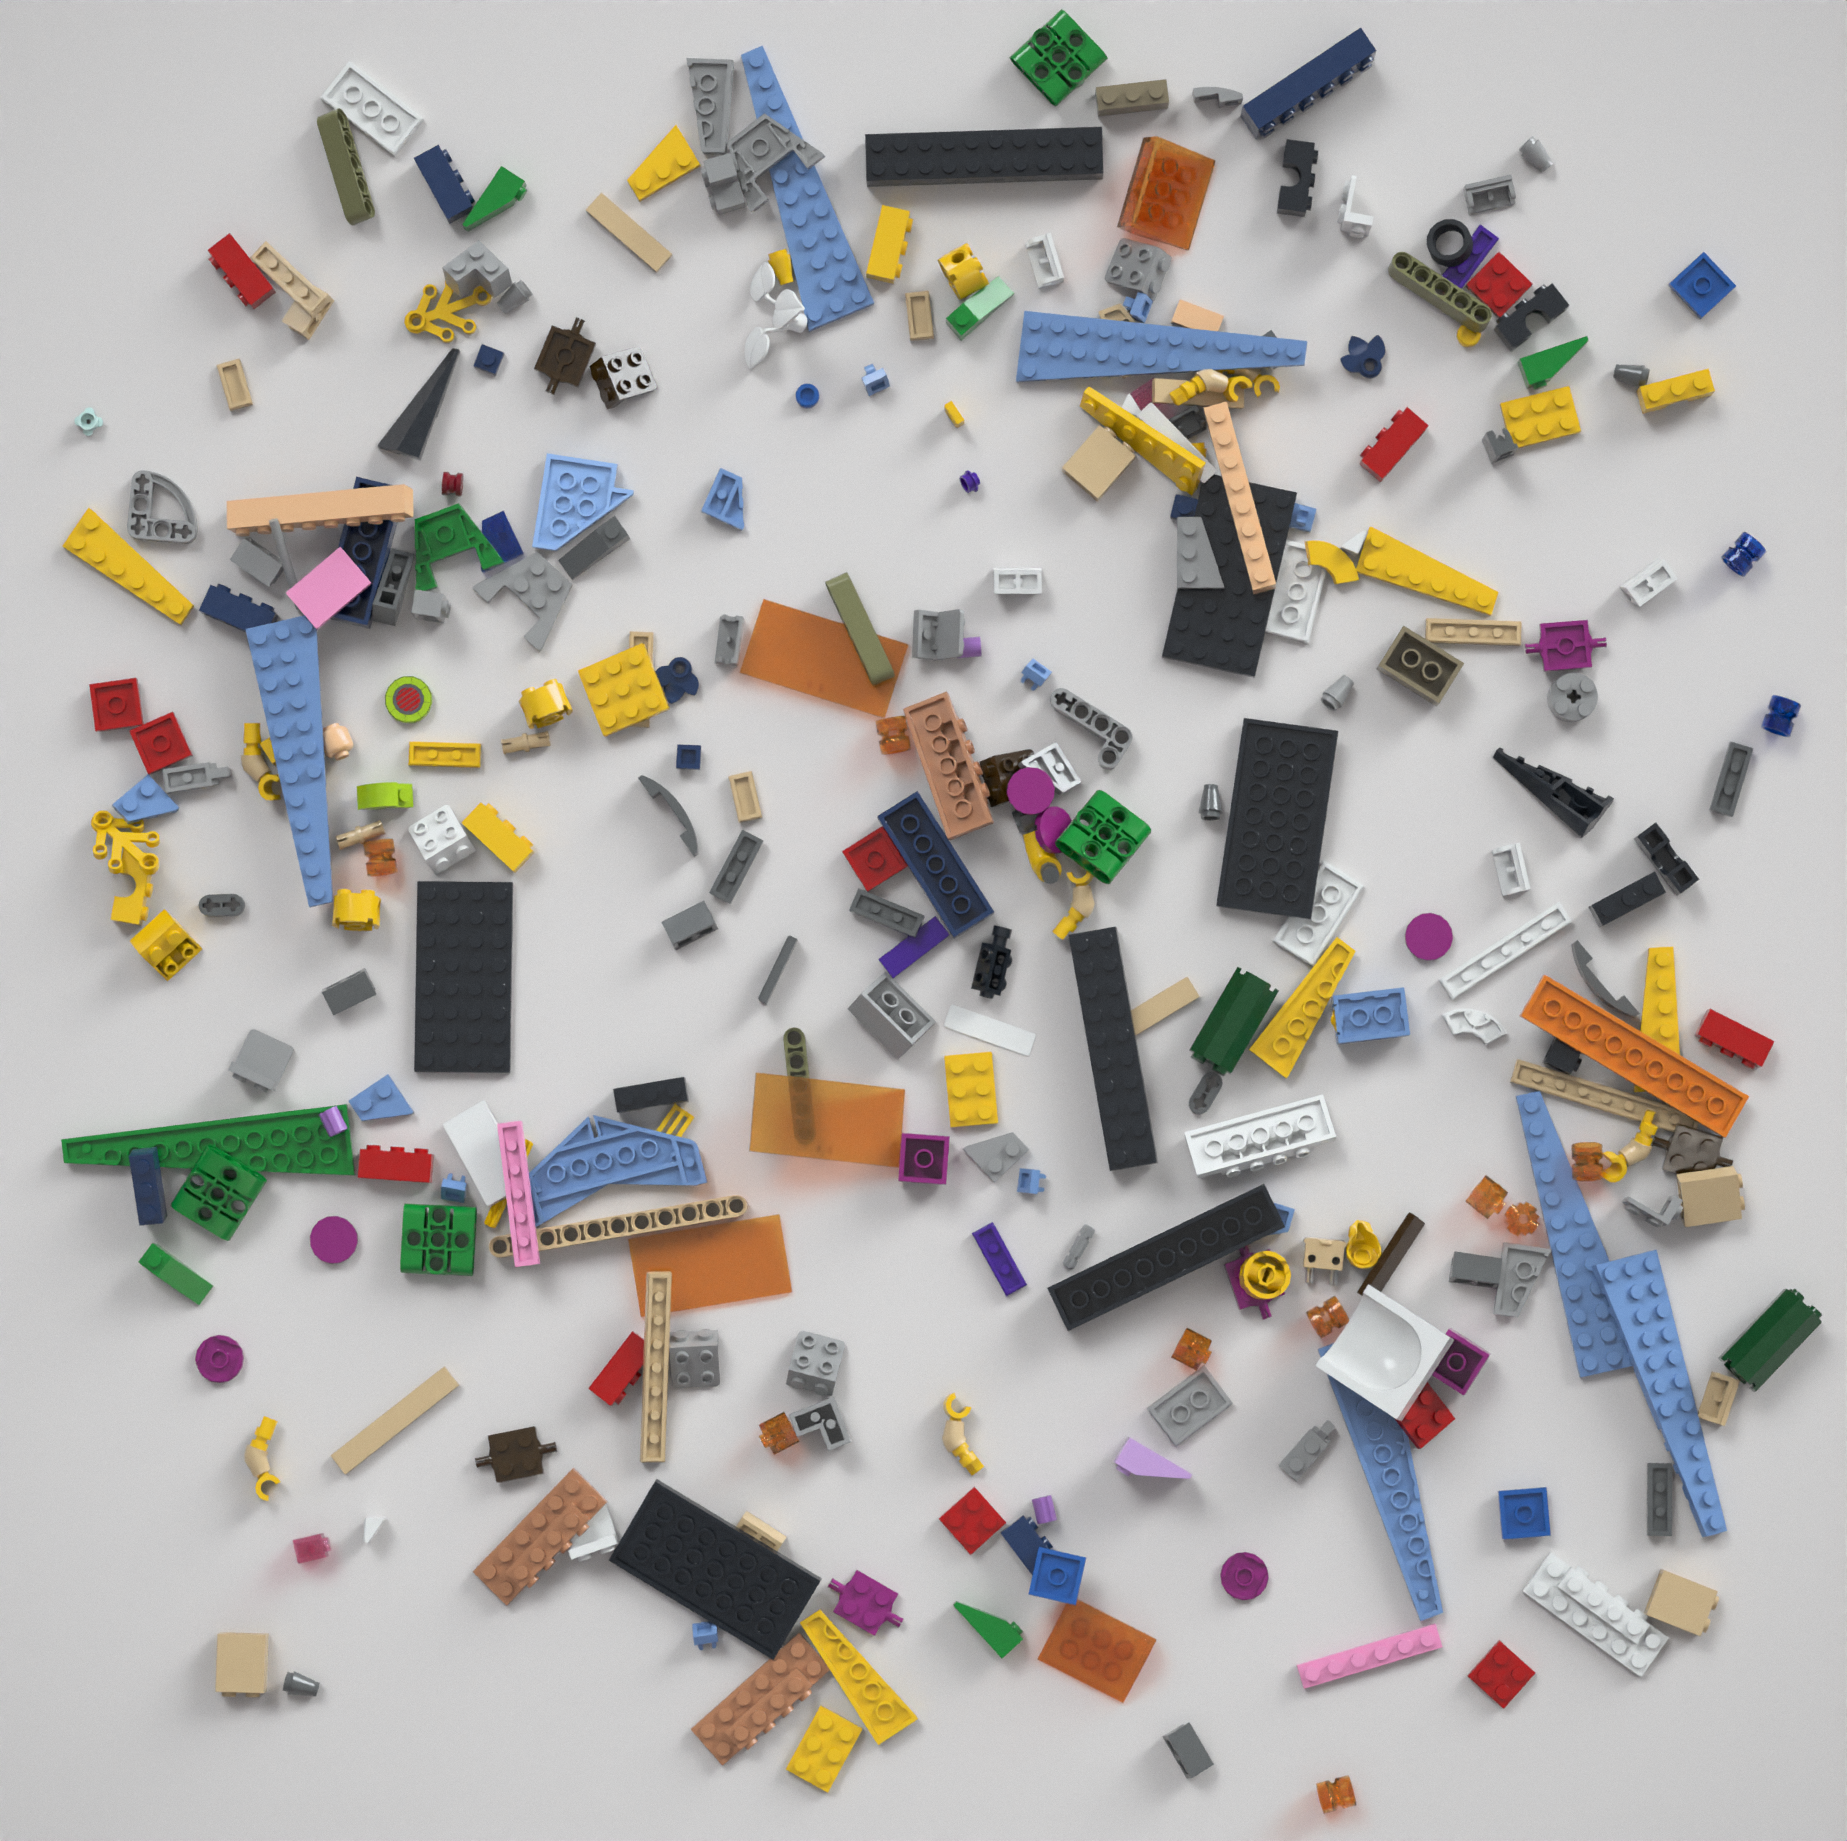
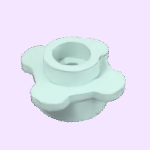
M90 407L86 408L74 421L77 426L83 429V433L86 436H91L97 427L103 425L102 418L97 417L94 414V409Z

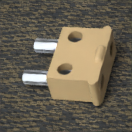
M1314 1237L1303 1238L1305 1243L1303 1266L1306 1267L1305 1283L1309 1282L1311 1267L1310 1284L1313 1283L1314 1269L1321 1268L1330 1269L1329 1285L1331 1286L1335 1270L1333 1285L1337 1286L1338 1271H1342L1344 1248L1347 1247V1243L1344 1240ZM1311 1254L1315 1255L1313 1261L1308 1260V1256ZM1334 1257H1338L1339 1261L1338 1263L1334 1264L1332 1263V1259Z

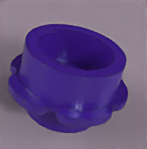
M966 470L959 477L960 483L965 492H977L980 485L979 477L975 472L971 473L969 470Z

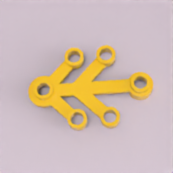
M445 281V288L436 308L426 312L430 301L436 298L438 294L434 285L427 284L423 288V296L417 309L410 311L405 316L404 323L407 330L411 333L419 334L427 331L440 337L444 343H450L454 340V332L450 328L442 329L430 322L441 319L461 328L464 333L471 335L477 329L475 322L471 319L465 320L452 313L475 304L480 306L488 305L492 300V296L482 286H478L474 289L472 295L448 304L454 291ZM428 288H433L434 294L428 296L426 294V290ZM486 293L487 298L483 301L479 300V294ZM415 318H419L421 323L418 326H414L412 321ZM467 323L473 324L471 331L465 330ZM445 332L451 333V337L449 339L443 338V334Z
M102 810L94 814L91 819V827L97 832L96 845L93 846V856L98 860L106 858L108 855L105 845L106 835L108 834L112 837L111 859L108 861V868L111 873L118 874L123 870L121 860L122 848L139 862L140 870L146 875H153L158 871V857L152 853L144 854L132 843H146L150 848L157 847L160 844V837L157 832L141 833L144 830L143 819L139 822L127 824L124 819L114 818L108 811ZM117 828H130L132 832H120ZM114 864L119 865L118 867H112Z

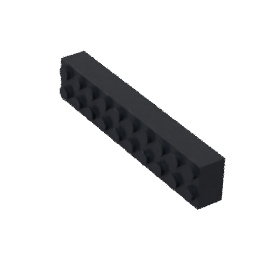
M1102 127L865 134L867 187L1103 179Z
M1117 927L1070 934L1068 936L1109 1170L1116 1171L1158 1163Z
M1262 1184L1064 1279L1047 1289L1067 1331H1070L1264 1238L1285 1226L1265 1184Z

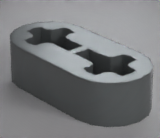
M212 894L203 896L198 906L201 913L209 917L237 916L244 911L245 902L237 894ZM233 898H235L236 902L240 903V907H236L234 912L232 908L224 907V903H231ZM211 899L213 903L220 904V907L212 908V912H209L208 909L204 908V904H207L208 900Z
M1209 1072L1200 1080L1189 1100V1108L1193 1113L1203 1114L1212 1105L1223 1085L1222 1078L1218 1073ZM1214 1076L1217 1078L1216 1083L1218 1087H1212L1209 1093H1207L1205 1089L1208 1083L1205 1080L1206 1078L1211 1079ZM1202 1094L1207 1095L1203 1102L1206 1107L1196 1110L1194 1108L1196 1104L1193 1100L1199 1099Z

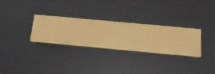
M444 1366L334 1452L331 1457L346 1475L459 1386L458 1382Z

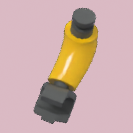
M1016 810L1013 811L1012 815L1019 833L1027 831V833L1023 834V839L1032 870L1043 882L1048 884L1057 882L1062 871L1061 864L1054 853L1045 852L1040 847L1035 836V831H1037L1035 819L1038 814L1027 815Z

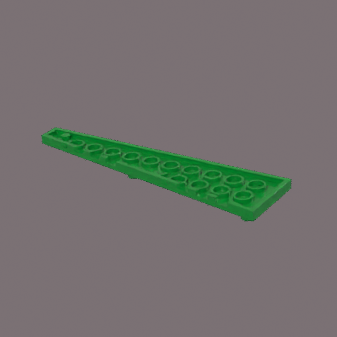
M347 1104L61 1139L64 1163L130 1166L129 1155L133 1149L157 1147L160 1167L193 1169L202 1152L209 1144L258 1172L356 1176ZM337 1106L348 1129L336 1136L329 1137L319 1114Z

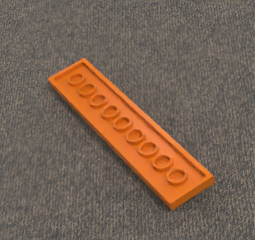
M1546 975L1541 977L1519 1015L1521 1018L1723 1138H1726L1749 1098L1748 1095Z

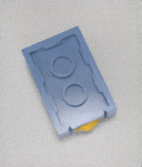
M1404 987L1331 997L1333 1013L1330 1021L1335 1029L1337 1045L1410 1035Z

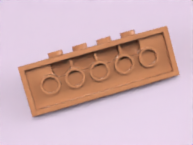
M946 691L904 708L903 711L948 840L956 839L993 824L994 822L987 805L989 804L987 797L990 796L989 789L986 783H981L979 776L983 772L979 762H974L972 754L975 753V749L971 740H966L964 732L968 731L963 718L959 719L956 715L949 693Z
M573 1468L480 1563L473 1573L506 1606L509 1605L526 1586L530 1589L540 1579L537 1575L542 1569L547 1571L556 1562L554 1557L559 1552L564 1554L573 1545L571 1539L576 1534L580 1537L590 1527L587 1523L608 1501Z
M799 1632L779 1650L774 1660L770 1658L693 1726L691 1730L723 1766L742 1748L750 1749L758 1741L756 1736L760 1732L768 1733L776 1725L774 1720L779 1715L783 1718L786 1717L794 1709L792 1704L797 1699L801 1702L804 1701L812 1693L810 1688L830 1669L822 1657Z

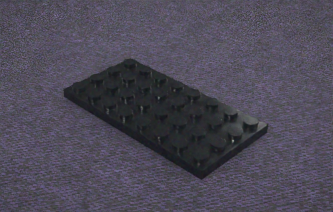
M1213 475L1201 485L1194 517L1202 518L1225 589H1177L1162 657L1255 678L1275 589L1253 594L1222 477ZM1249 482L1277 584L1297 492Z
M1249 718L1243 719L1217 907L1312 919L1339 731Z
M417 881L414 1072L510 1073L513 882Z
M658 1479L655 1480L609 1559L613 1564L772 1660L775 1659L822 1580L821 1577Z

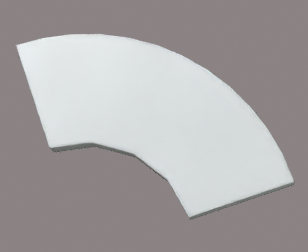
M1457 1009L1442 1015L1453 1036L1461 1033L1473 1034L1487 1045L1507 1034L1504 1027L1495 1018L1481 1011Z

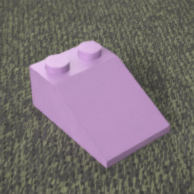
M1130 1437L1126 1439L1114 1460L1118 1464L1116 1469L1127 1476H1130L1131 1473L1140 1476L1190 1479L1192 1476L1188 1471Z

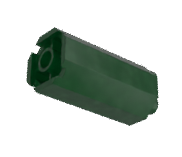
M1239 967L1236 968L1189 1049L1193 1053L1191 1055L1192 1059L1201 1064L1205 1061L1213 1065L1212 1070L1222 1076L1233 1072L1279 992L1276 988L1273 992L1269 990L1271 987L1269 983L1248 971L1244 975L1241 974L1240 971L1242 969Z
M1783 1289L1718 1358L1720 1361H1727L1724 1366L1744 1385L1746 1383L1751 1385L1749 1389L1753 1392H1756L1822 1323L1819 1319L1822 1314L1814 1306H1807L1803 1302L1804 1296L1796 1289Z

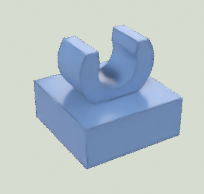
M1138 292L1135 299L1126 297L1123 306L1127 307L1126 309L1130 311V315L1136 321L1145 323L1153 301L1146 294Z
M873 364L864 367L866 376L862 377V381L869 396L890 387L883 368L876 371Z
M1295 503L1290 528L1310 533L1316 508Z
M1032 659L1021 672L1024 674L1021 678V683H1024L1028 678L1034 682L1031 690L1034 691L1038 686L1041 687L1052 672L1035 659Z
M1020 1168L1017 1192L1030 1194L1043 1192L1045 1188L1039 1187V1179H1046V1175L1040 1174V1170Z
M449 1173L447 1179L443 1178L441 1199L464 1203L467 1188L465 1176L462 1175L460 1181L452 1180L453 1174Z
M709 1621L692 1624L694 1645H698L700 1651L703 1650V1644L712 1643V1648H716V1642H718L717 1626Z

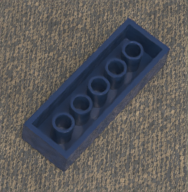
M1360 27L1243 105L1240 117L1255 139L1260 136L1266 138L1275 131L1274 127L1280 123L1285 125L1293 120V115L1298 111L1305 112L1314 105L1313 101L1319 97L1321 99L1328 97L1334 92L1333 88L1337 85L1344 86L1353 79L1352 76L1358 71L1364 73L1373 66L1372 62L1377 50Z
M356 476L353 489L391 485ZM390 519L383 520L381 524H369L368 522H360L359 526H347L344 524L338 548L341 547L372 584L334 615L331 620L368 629L371 628L373 602L390 554L398 522H392Z
M918 791L877 816L880 824L953 939L994 914V910Z

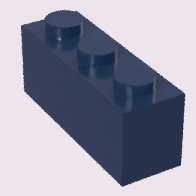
M438 144L414 157L419 170L449 224L472 211V204L475 200L469 189L464 192L461 186L464 180L458 169L452 170L449 163L453 160L447 149L441 150Z
M219 583L217 587L210 584L199 609L202 614L243 632H246L245 629L274 623L278 618V615L273 612L274 607L263 602L260 606L252 603L253 598L242 593L239 596L231 594L230 588Z
M157 1147L133 1149L129 1155L139 1226L162 1224L167 1218V1210Z
M1022 1515L1000 1533L1033 1576L1039 1547L1051 1549L1053 1546L1046 1536L1040 1538L1035 1530L1039 1527L1031 1516L1026 1519Z

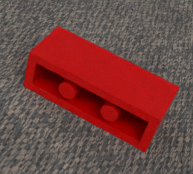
M230 233L207 250L211 255L208 260L216 270L221 267L226 275L223 276V279L230 288L236 286L240 291V294L237 296L245 307L250 304L255 309L276 293L271 284Z
M1408 407L1403 412L1399 409L1392 417L1391 421L1393 424L1387 430L1384 427L1375 437L1378 440L1373 447L1368 445L1360 454V457L1363 459L1359 464L1380 482L1383 481L1429 426Z
M1712 1009L1706 1011L1695 1033V1036L1699 1037V1043L1710 1048L1714 1045L1721 1049V1054L1729 1058L1736 1056L1742 1059L1741 1064L1753 1070L1755 1066L1758 1068L1763 1066L1775 1042Z
M366 1145V1149H360L358 1178L432 1183L434 1154H428L429 1149L414 1148V1153L404 1152L405 1147L390 1146V1151H383L379 1145Z
M632 1331L588 1388L610 1406H613L614 1403L619 1405L627 1395L624 1392L629 1384L634 1386L642 1374L639 1371L643 1367L644 1339Z

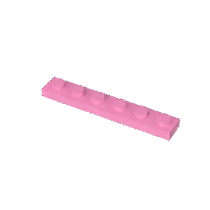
M522 1121L497 1124L515 1267L540 1264Z
M1434 1623L1297 1665L1303 1688L1305 1689L1442 1648L1436 1624Z

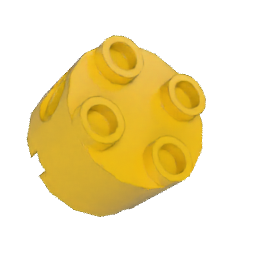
M967 243L938 259L944 276L947 277L950 287L959 300L989 285L985 274L979 272L983 270L981 263L977 257H971L973 253Z
M557 679L545 682L544 686L538 689L530 687L521 692L522 697L518 702L525 714L526 722L530 729H533L535 724L537 729L552 725L564 719L562 714L566 713L568 716L572 714L573 709L565 695L564 687L561 683L557 682Z
M348 889L337 890V895L333 898V927L339 929V924L344 925V930L372 931V926L376 930L379 929L381 898L375 896V891L361 890V893H351V890Z
M1271 1251L1250 1255L1241 1265L1239 1273L1240 1286L1251 1297L1261 1300L1281 1295L1290 1284L1291 1272L1284 1257Z

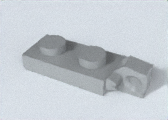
M209 762L162 770L166 794L214 787V785H219V779L231 777L230 768H217L216 763Z
M1327 1420L1320 1429L1317 1426L1309 1429L1281 1461L1279 1466L1298 1481L1327 1448L1331 1441L1328 1435L1335 1426Z

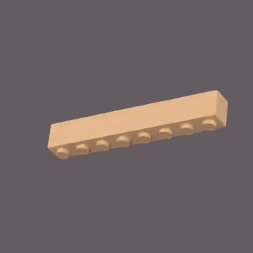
M1227 402L1205 407L1206 422L1253 594L1275 589L1274 574Z
M405 484L227 501V529L234 532L236 536H249L250 532L271 534L269 520L275 518L278 519L282 532H293L294 528L315 530L316 526L337 528L338 524H346L347 526H359L360 522L381 524L383 520L390 519L392 522H404L405 518L413 517V489Z

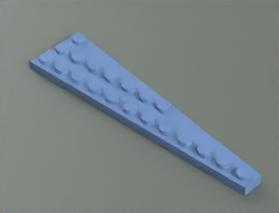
M763 45L741 54L756 118L758 119L763 114H766L803 139ZM794 151L773 166L769 172L810 332L874 305V301L815 165L808 170Z
M304 615L245 630L307 901L311 908L332 903L333 887L330 863L317 629Z

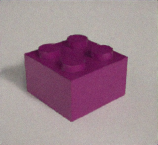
M902 1133L898 1181L946 1185L950 1136Z
M1449 1328L1446 1335L1454 1339L1432 1376L1460 1394L1466 1395L1491 1353L1452 1328Z

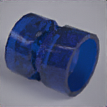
M1742 532L1734 541L1735 547H1729L1721 556V559L1732 571L1745 577L1753 568L1752 562H1758L1766 553V549L1753 536Z
M1772 695L1768 705L1770 713L1765 714L1761 728L1779 736L1790 737L1795 725L1792 720L1798 717L1801 704L1782 696Z

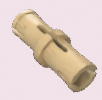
M548 731L531 735L523 733L520 737L501 739L504 754L522 750L530 752V749L551 746Z
M378 820L363 827H360V825L356 826L355 830L335 837L340 850H343L357 843L364 844L366 840L386 833L381 820Z

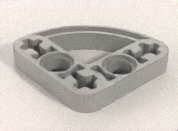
M141 470L133 475L127 523L129 535L134 539L181 544L193 542L197 537V518L192 503L184 491L169 478L155 472ZM142 476L149 480V484L144 485V492H149L148 496L144 494L135 495L136 491L141 492V485L137 483V480H141ZM155 484L166 488L177 498L184 511L186 521L151 518ZM138 499H145L147 501V508L144 511L139 512L135 509L134 505ZM134 514L146 516V519L141 518V526L145 527V529L140 531L139 535L133 530V527L138 525V519L136 517L133 518ZM160 524H165L169 528L168 534L164 537H159L156 534V528ZM173 525H176V530L181 531L188 526L192 534L187 535V538L184 539L182 534L175 533V538H172L174 533Z

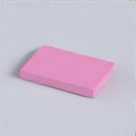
M339 547L289 589L286 594L318 630L372 583L345 551Z

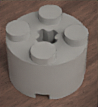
M1568 673L1561 676L1551 685L1547 694V703L1551 712L1558 719L1565 722H1577L1586 718L1593 712L1598 701V692L1594 682L1580 673ZM1572 692H1574V696L1578 697V700L1574 701V703H1571V699L1567 698V695H1570Z

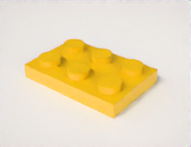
M1569 386L1499 404L1505 428L1509 431L1514 444L1517 443L1518 448L1581 432Z
M992 1052L944 1056L950 1127L998 1123Z
M820 1705L786 1770L828 1793L863 1728Z

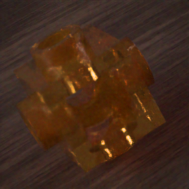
M1485 1175L1472 1190L1465 1202L1488 1219L1494 1212L1499 1214L1504 1208L1506 1202L1503 1200L1509 1192Z
M1518 1202L1516 1205L1511 1204L1504 1214L1507 1217L1504 1220V1223L1508 1225L1506 1229L1517 1237L1520 1234L1526 1236L1527 1233L1532 1235L1540 1224L1537 1222L1540 1216L1535 1213L1537 1209L1528 1202L1524 1204ZM1521 1214L1527 1216V1222L1524 1224L1519 1221Z
M1186 1328L1171 1358L1197 1371L1201 1362L1206 1364L1212 1351L1208 1350L1212 1340Z
M785 1412L759 1424L763 1433L759 1435V1438L765 1449L770 1447L774 1455L800 1442Z

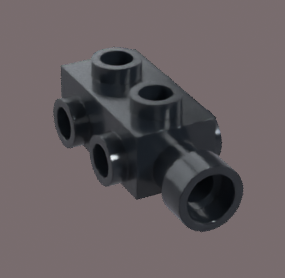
M994 925L992 944L982 942L971 989L980 991L979 996L993 999L994 995L1001 996V991L1006 988L1007 981L1005 975L1007 968L1012 964L1011 949L1006 948L1007 940L1011 937L1012 929Z

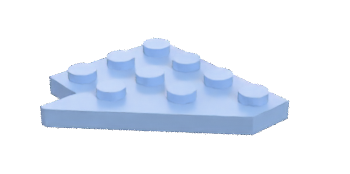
M547 453L532 547L558 551L632 497L634 490L614 487L618 465Z

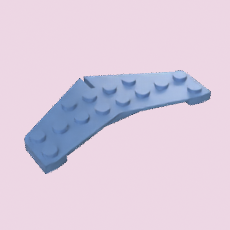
M595 1115L593 1117L599 1137H594L588 1116L529 1173L536 1227L608 1184L697 1186L708 1183L699 1147L693 1140Z

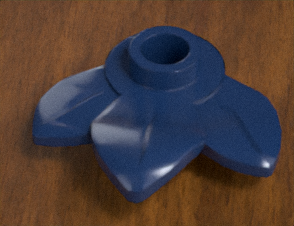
M1376 335L1367 343L1359 337L1351 336L1348 344L1349 355H1345L1340 359L1343 367L1351 373H1360L1368 379L1377 377L1382 369L1381 359L1385 355V345L1382 338ZM1368 363L1373 364L1374 370L1368 371L1365 365Z
M674 658L668 666H661L655 671L661 687H664L666 699L670 704L680 700L685 692L690 695H696L699 682L692 673L691 663L686 658ZM678 665L684 666L685 670L683 673L679 674L676 672Z

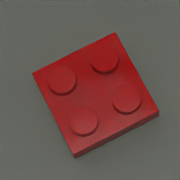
M1498 252L1465 287L1483 304L1488 306L1497 318H1500L1522 297L1533 283L1504 255Z
M137 678L89 684L96 732L136 727L144 724Z
M170 712L129 731L149 775L193 756L174 712Z
M883 826L842 851L867 892L908 867Z
M1427 1382L1403 1420H1395L1415 1447L1421 1449L1453 1422L1455 1417Z
M975 1486L939 1518L970 1555L1007 1523Z
M1498 1640L1467 1676L1504 1709L1534 1676L1535 1672Z

